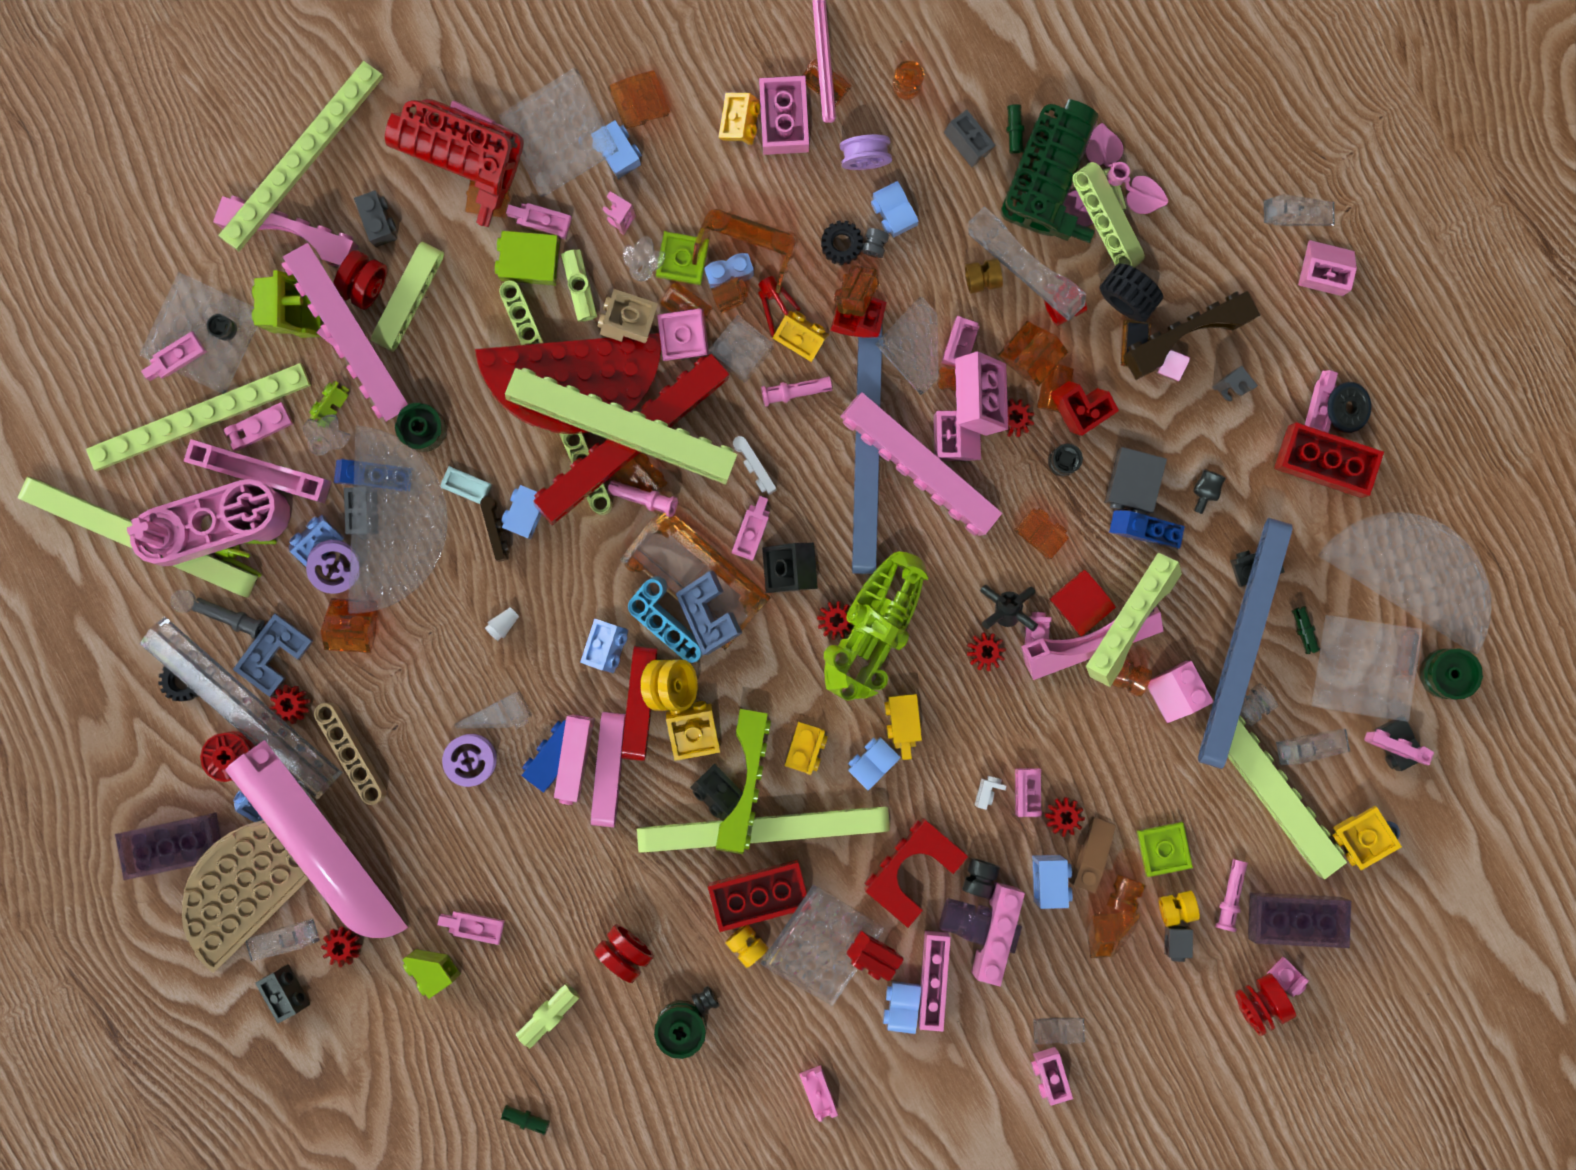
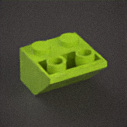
M415 949L402 959L404 970L409 976L413 975L417 981L416 986L423 996L426 995L428 999L453 983L461 975L447 954Z

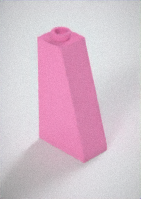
M574 714L568 715L566 718L554 798L559 799L561 804L573 805V802L580 800L595 718Z

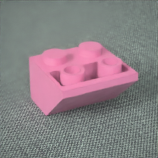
M1310 240L1298 285L1344 296L1352 290L1357 269L1355 252Z
M936 411L934 414V455L941 461L981 460L980 433L957 425V411Z

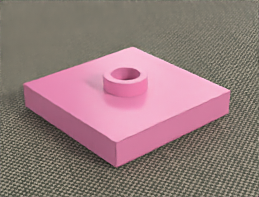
M703 309L657 315L663 361L709 355Z

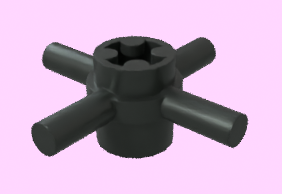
M987 585L981 588L980 592L996 603L995 613L982 622L985 629H989L997 622L1004 627H1012L1018 621L1031 631L1037 629L1038 624L1022 612L1023 603L1036 593L1033 587L1027 588L1019 595L1010 591L999 595Z

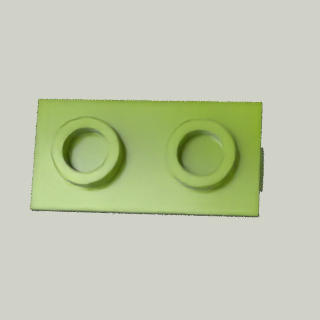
M335 380L332 384L329 382L322 391L324 397L320 403L316 401L309 411L311 414L310 420L319 419L317 424L323 428L326 425H330L337 414V411L332 409L331 405L334 404L341 408L349 396L347 394L349 389L343 385L338 388L337 385L339 383Z

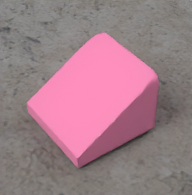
M1170 350L1163 366L1159 368L1157 373L1179 382L1189 363L1190 357Z

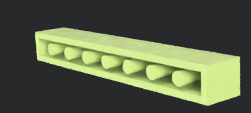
M1239 716L1228 754L1229 760L1316 875L1323 879L1328 878L1347 863L1343 858L1345 853L1339 845L1333 844L1330 841L1329 837L1331 835L1323 825H1318L1315 821V813L1310 807H1305L1302 804L1300 793L1295 788H1290L1286 782L1288 781L1287 776L1282 770H1277L1274 767L1272 756L1266 750L1262 751L1258 745L1260 743L1259 739L1253 732L1249 733L1244 727L1246 722Z

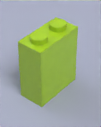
M502 231L501 238L498 237L497 251L500 252L499 260L495 262V274H498L499 279L504 282L514 281L516 283L556 286L560 246L558 236Z

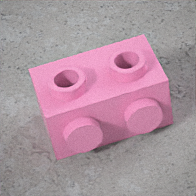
M1053 1047L1033 1053L1035 1061L1031 1062L1035 1076L1039 1075L1042 1084H1038L1042 1099L1046 1098L1050 1106L1072 1100V1093L1057 1049Z

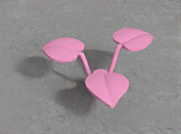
M1103 123L1099 124L1093 130L1085 151L1088 161L1090 163H1097L1099 166L1104 164L1106 168H1111L1107 173L1109 184L1119 186L1125 182L1126 189L1130 191L1126 196V202L1133 212L1148 214L1167 205L1168 199L1164 191L1151 178L1136 176L1130 186V177H1128L1130 169L1126 163L1118 162L1124 150L1122 142ZM1077 190L1070 192L1064 204L1066 206L1065 212L1078 217L1077 224L1085 227L1093 224Z

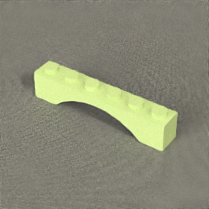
M1160 553L1156 555L1087 663L1086 668L1091 678L1111 687L1123 668L1130 647L1143 623L1156 605L1171 592L1182 573L1178 561Z

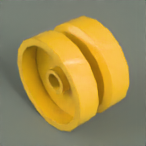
M653 660L647 664L641 678V693L644 702L650 709L654 711H683L690 708L694 703L698 690V679L695 669L690 662L686 660Z

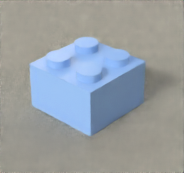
M1061 855L1032 856L1034 903L1040 909L1069 908V902H1072L1073 899L1072 888L1068 887V878L1072 877L1071 864H1068V861Z

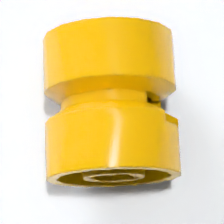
M1191 890L1180 892L1177 897L1171 894L1158 898L1160 913L1166 927L1179 925L1181 920L1189 923L1200 919L1198 904Z
M750 925L740 927L725 942L733 953L738 952V959L746 968L754 964L769 949L761 938L755 937L756 932Z

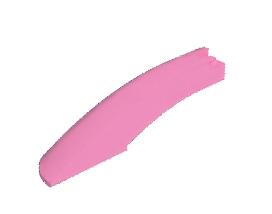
M265 740L246 754L241 755L225 769L336 915L350 930L365 937L386 938L408 928Z

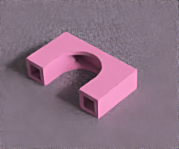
M994 882L995 887L989 901V905L992 906V918L988 936L983 949L976 950L971 973L978 981L1001 987L1025 893L1017 887Z

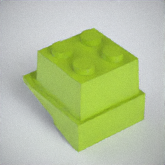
M273 270V277L254 278V286L252 287V296L254 298L252 319L255 326L272 333L294 334L300 338L321 337L316 332L321 328L322 319L320 316L315 318L307 305L311 304L307 295L302 297L294 285L298 281L294 275L288 276L285 272Z

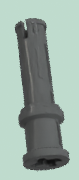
M197 598L193 604L192 610L194 612L232 626L234 631L247 633L253 639H256L265 625V621L262 619H253L244 612L235 613L202 598Z

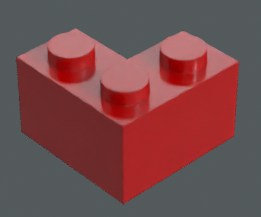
M1068 381L1050 393L1069 431L1083 436L1119 411L1110 392L1096 388L1086 395L1080 384Z

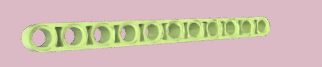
M505 281L500 286L499 293L521 345L544 343L523 291L514 281ZM514 288L517 290L513 298L506 297L509 289ZM523 309L526 311L524 318H515V313L518 310ZM533 330L535 332L534 338L525 340V332ZM559 433L571 463L581 456L589 455L588 451L590 448L583 433ZM572 435L580 437V442L576 446L569 445L568 441ZM605 483L587 497L591 509L597 514L605 515L611 511L613 503ZM599 498L607 500V506L603 510H598L595 506Z
M26 477L17 497L18 499L132 548L130 536L127 532V527L132 526L131 520L42 481ZM209 554L173 565L178 569L246 598H249L258 578L254 574Z
M871 807L755 817L753 826L748 825L747 835H751L750 843L887 832L890 831L889 808ZM724 820L637 828L638 852L714 847L717 842L719 825Z

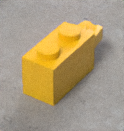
M917 694L888 696V702H884L885 715H890L891 725H887L888 739H892L895 749L900 748L902 760L912 759L911 747H916V741H922Z

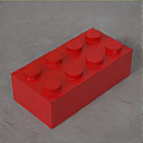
M1295 422L1287 427L1274 469L1359 498H1364L1371 495L1384 451Z
M798 859L708 884L719 932L810 909V902Z

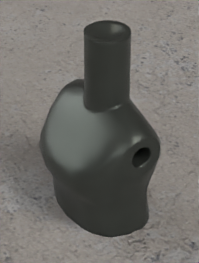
M1203 469L1202 475L1193 490L1200 497L1194 509L1195 512L1203 514L1208 501H1217L1220 498L1221 488L1226 477Z

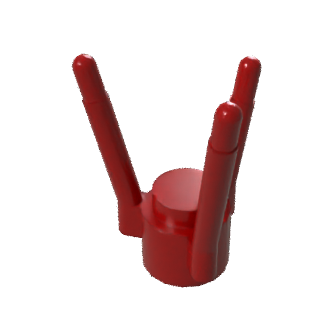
M770 276L758 284L761 289L758 294L762 300L770 334L773 337L775 331L766 298L769 300L775 299L786 316L789 312L779 296L781 293L797 311H800V307L784 289L781 282H777L774 276Z

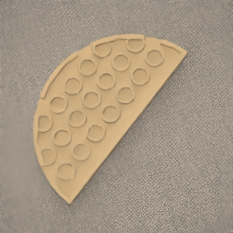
M264 820L240 827L218 840L199 859L187 880L182 899L183 929L196 957L213 973L309 879ZM335 830V832L338 834L341 840L345 843L347 841L346 837Z

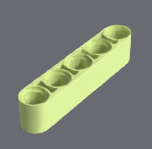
M1088 163L1073 175V184L1115 266L1121 263L1136 267L1144 260V251L1102 168L1097 163Z
M421 242L418 245L371 337L372 342L392 352L397 349L443 260V251L425 242Z

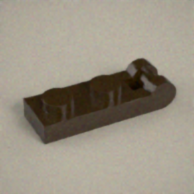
M483 497L480 501V506L495 560L498 562L508 560L507 554L510 553L507 540L503 541L501 532L504 531V528H502L503 524L501 519L496 517L495 513L498 503L491 497Z

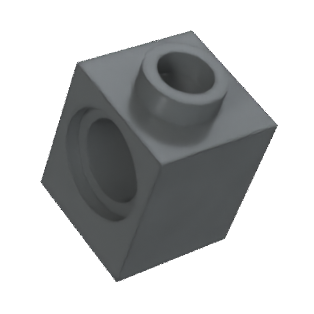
M1165 926L1164 954L1171 958V961L1185 962V958H1193V930L1190 927Z

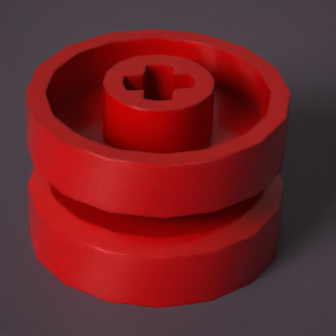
M353 250L341 263L333 284L343 300L351 299V303L354 306L366 310L375 302L384 286L388 272L387 266L376 259L369 261V257L366 254Z
M615 924L607 934L609 941L602 940L594 949V953L615 975L628 983H633L641 973L639 966L647 967L654 958V955L633 933L621 925Z

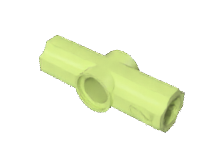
M573 249L566 251L561 256L578 322L593 320L597 318V313L581 250ZM576 282H585L582 290H574Z
M566 983L549 1001L546 1000L534 1012L533 1017L516 1033L519 1041L530 1049L547 1031H551L564 1017L563 1015L580 998L576 990Z

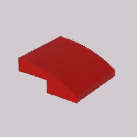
M841 293L830 331L854 337H878L887 302L866 294L863 300Z
M1086 570L1080 572L1049 598L1059 613L1066 618L1075 632L1081 637L1116 608L1111 599Z

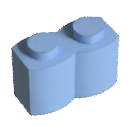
M898 181L873 193L871 205L875 213H880L883 217L881 224L886 233H890L894 238L918 226L917 216Z
M747 253L733 255L727 261H714L704 268L710 289L712 290L726 288L732 282H745L754 276V269Z
M881 737L877 740L872 738L864 747L866 749L865 753L862 756L855 755L848 763L850 766L848 771L867 790L873 787L901 758Z
M892 981V985L887 986L886 1000L890 1002L889 1009L884 1010L883 1024H887L888 1031L916 1034L921 995L920 984Z

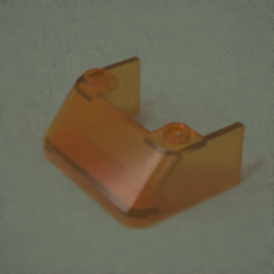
M718 208L709 211L705 216L695 241L692 264L697 265L710 230L786 255L779 272L775 291L780 294L797 249L798 237L796 234L727 209Z

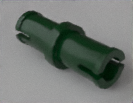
M1019 104L1007 106L1008 127H1006V133H1009L1010 154L1024 152L1022 132L1025 131V128L1022 125V106Z
M1306 606L1291 610L1298 628L1296 632L1301 637L1305 654L1320 651L1314 634L1316 629L1311 624Z
M509 1105L505 1106L501 1120L516 1124L522 1130L526 1128L545 1136L550 1123L549 1120L531 1115L530 1111L523 1112Z

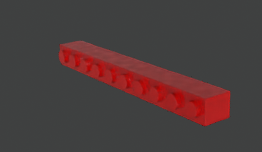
M712 354L707 358L702 356L694 363L695 367L690 372L685 370L677 377V382L673 386H665L659 392L660 396L656 400H648L641 407L642 411L640 413L644 414L648 420H661L671 428L728 381L730 374ZM609 439L601 445L599 443L595 444L589 449L588 456L583 460L581 457L571 464V470L566 474L562 472L552 480L554 484L548 489L543 487L534 495V506L553 526L641 452Z

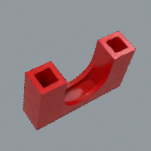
M924 818L921 822L917 820L909 829L911 834L906 839L902 837L894 847L896 849L895 853L891 857L887 855L879 865L881 869L876 875L872 873L864 882L866 885L864 888L865 892L907 928L916 920L923 909L904 893L898 885L897 873L901 863L909 856L926 854L936 859L954 874L968 858L966 853Z

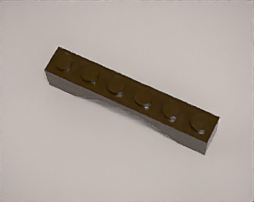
M1237 291L1227 296L1225 303L1220 305L1219 301L1206 307L1207 312L1200 314L1199 311L1187 317V322L1181 324L1178 321L1167 327L1168 332L1161 334L1158 331L1148 337V342L1142 344L1139 341L1129 346V352L1123 358L1135 380L1163 366L1173 345L1185 334L1205 328H1223L1233 331L1259 317L1260 313L1249 292L1246 291L1239 295Z

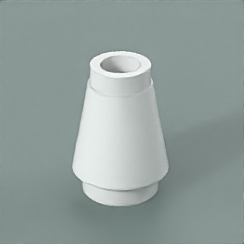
M509 607L488 621L485 629L495 640L499 641L501 638L504 639L519 616Z

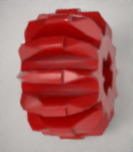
M1013 398L1008 401L1007 437H1011L1014 431L1015 436L1018 438L1021 436V431L1025 434L1029 432L1027 426L1034 425V421L1028 419L1035 415L1034 412L1027 413L1026 411L1031 405L1026 404L1022 407V399H1019L1016 405ZM1013 413L1015 416L1020 417L1017 423L1014 420H1010Z
M837 601L836 609H834L833 604L828 602L830 611L828 612L825 608L821 607L820 611L826 614V616H817V620H825L824 624L818 625V629L828 628L823 633L825 637L830 631H833L832 640H836L837 632H839L841 639H844V629L850 634L852 632V629L847 627V624H853L847 621V614L845 613L850 606L846 604L841 610V601ZM835 614L841 615L839 618H843V622L839 623L837 627L832 626L833 622L830 623V617H834Z
M982 632L981 640L977 636H973L976 645L972 643L967 644L969 648L974 650L973 652H967L966 656L975 657L970 661L971 665L979 661L977 670H982L985 663L986 671H991V663L995 668L1000 667L996 659L1005 660V657L999 655V652H1005L1006 648H998V645L1003 640L998 639L993 642L995 639L994 633H991L987 640L986 633ZM983 646H985V648H991V650L989 651V654L991 655L990 657H982L981 654L983 653Z
M285 685L283 690H275L278 697L270 698L272 702H275V705L269 707L270 710L277 711L273 717L275 719L281 717V723L283 724L287 723L288 720L290 724H296L297 719L304 720L305 717L302 712L308 713L310 711L309 708L305 707V704L310 703V699H303L307 692H299V686H293L291 689L289 685ZM287 701H290V703L294 705L293 708H290V706L286 704Z
M1068 797L1063 798V803L1056 798L1054 800L1056 807L1051 804L1047 806L1052 810V813H1045V817L1052 819L1046 825L1048 827L1054 826L1052 829L1054 834L1060 831L1061 836L1066 837L1068 830L1070 835L1073 836L1075 835L1074 827L1079 830L1082 829V826L1077 822L1085 821V817L1078 815L1084 810L1082 807L1076 808L1078 803L1076 800L1071 801L1069 804ZM1066 811H1068L1067 816L1069 817V820H1063V823H1061V813L1063 812L1066 814Z
M344 926L339 927L338 931L333 928L329 931L330 935L323 937L326 944H323L321 949L327 950L323 958L326 959L330 956V965L336 962L339 967H343L345 962L351 965L354 962L353 958L360 956L357 950L362 948V944L356 943L360 935L353 937V931L349 929L346 932ZM343 943L345 948L340 950L338 946Z

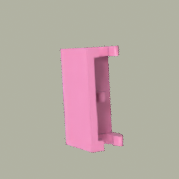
M610 191L607 198L612 203V210H609L607 207H603V210L610 216L607 217L608 222L619 229L620 233L624 235L636 215L632 204Z
M960 316L956 317L941 362L942 364L956 368V358L971 354L979 330L977 322Z
M1015 768V815L1018 817H1039L1042 815L1041 768Z
M820 1065L799 1073L815 1118L821 1122L826 1116L830 1115L831 1118L838 1116V1110L822 1066Z

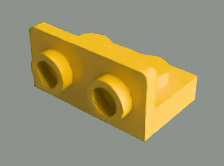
M726 93L718 138L723 141H744L748 145H753L754 137L757 134L756 123L760 113V101L751 93Z
M789 311V314L783 318L773 339L812 362L829 334L825 332L826 329L820 324H812L807 321L802 313Z
M798 721L784 766L805 772L808 775H811L812 771L817 772L821 760L817 755L820 748H825L828 736L824 735L825 730Z

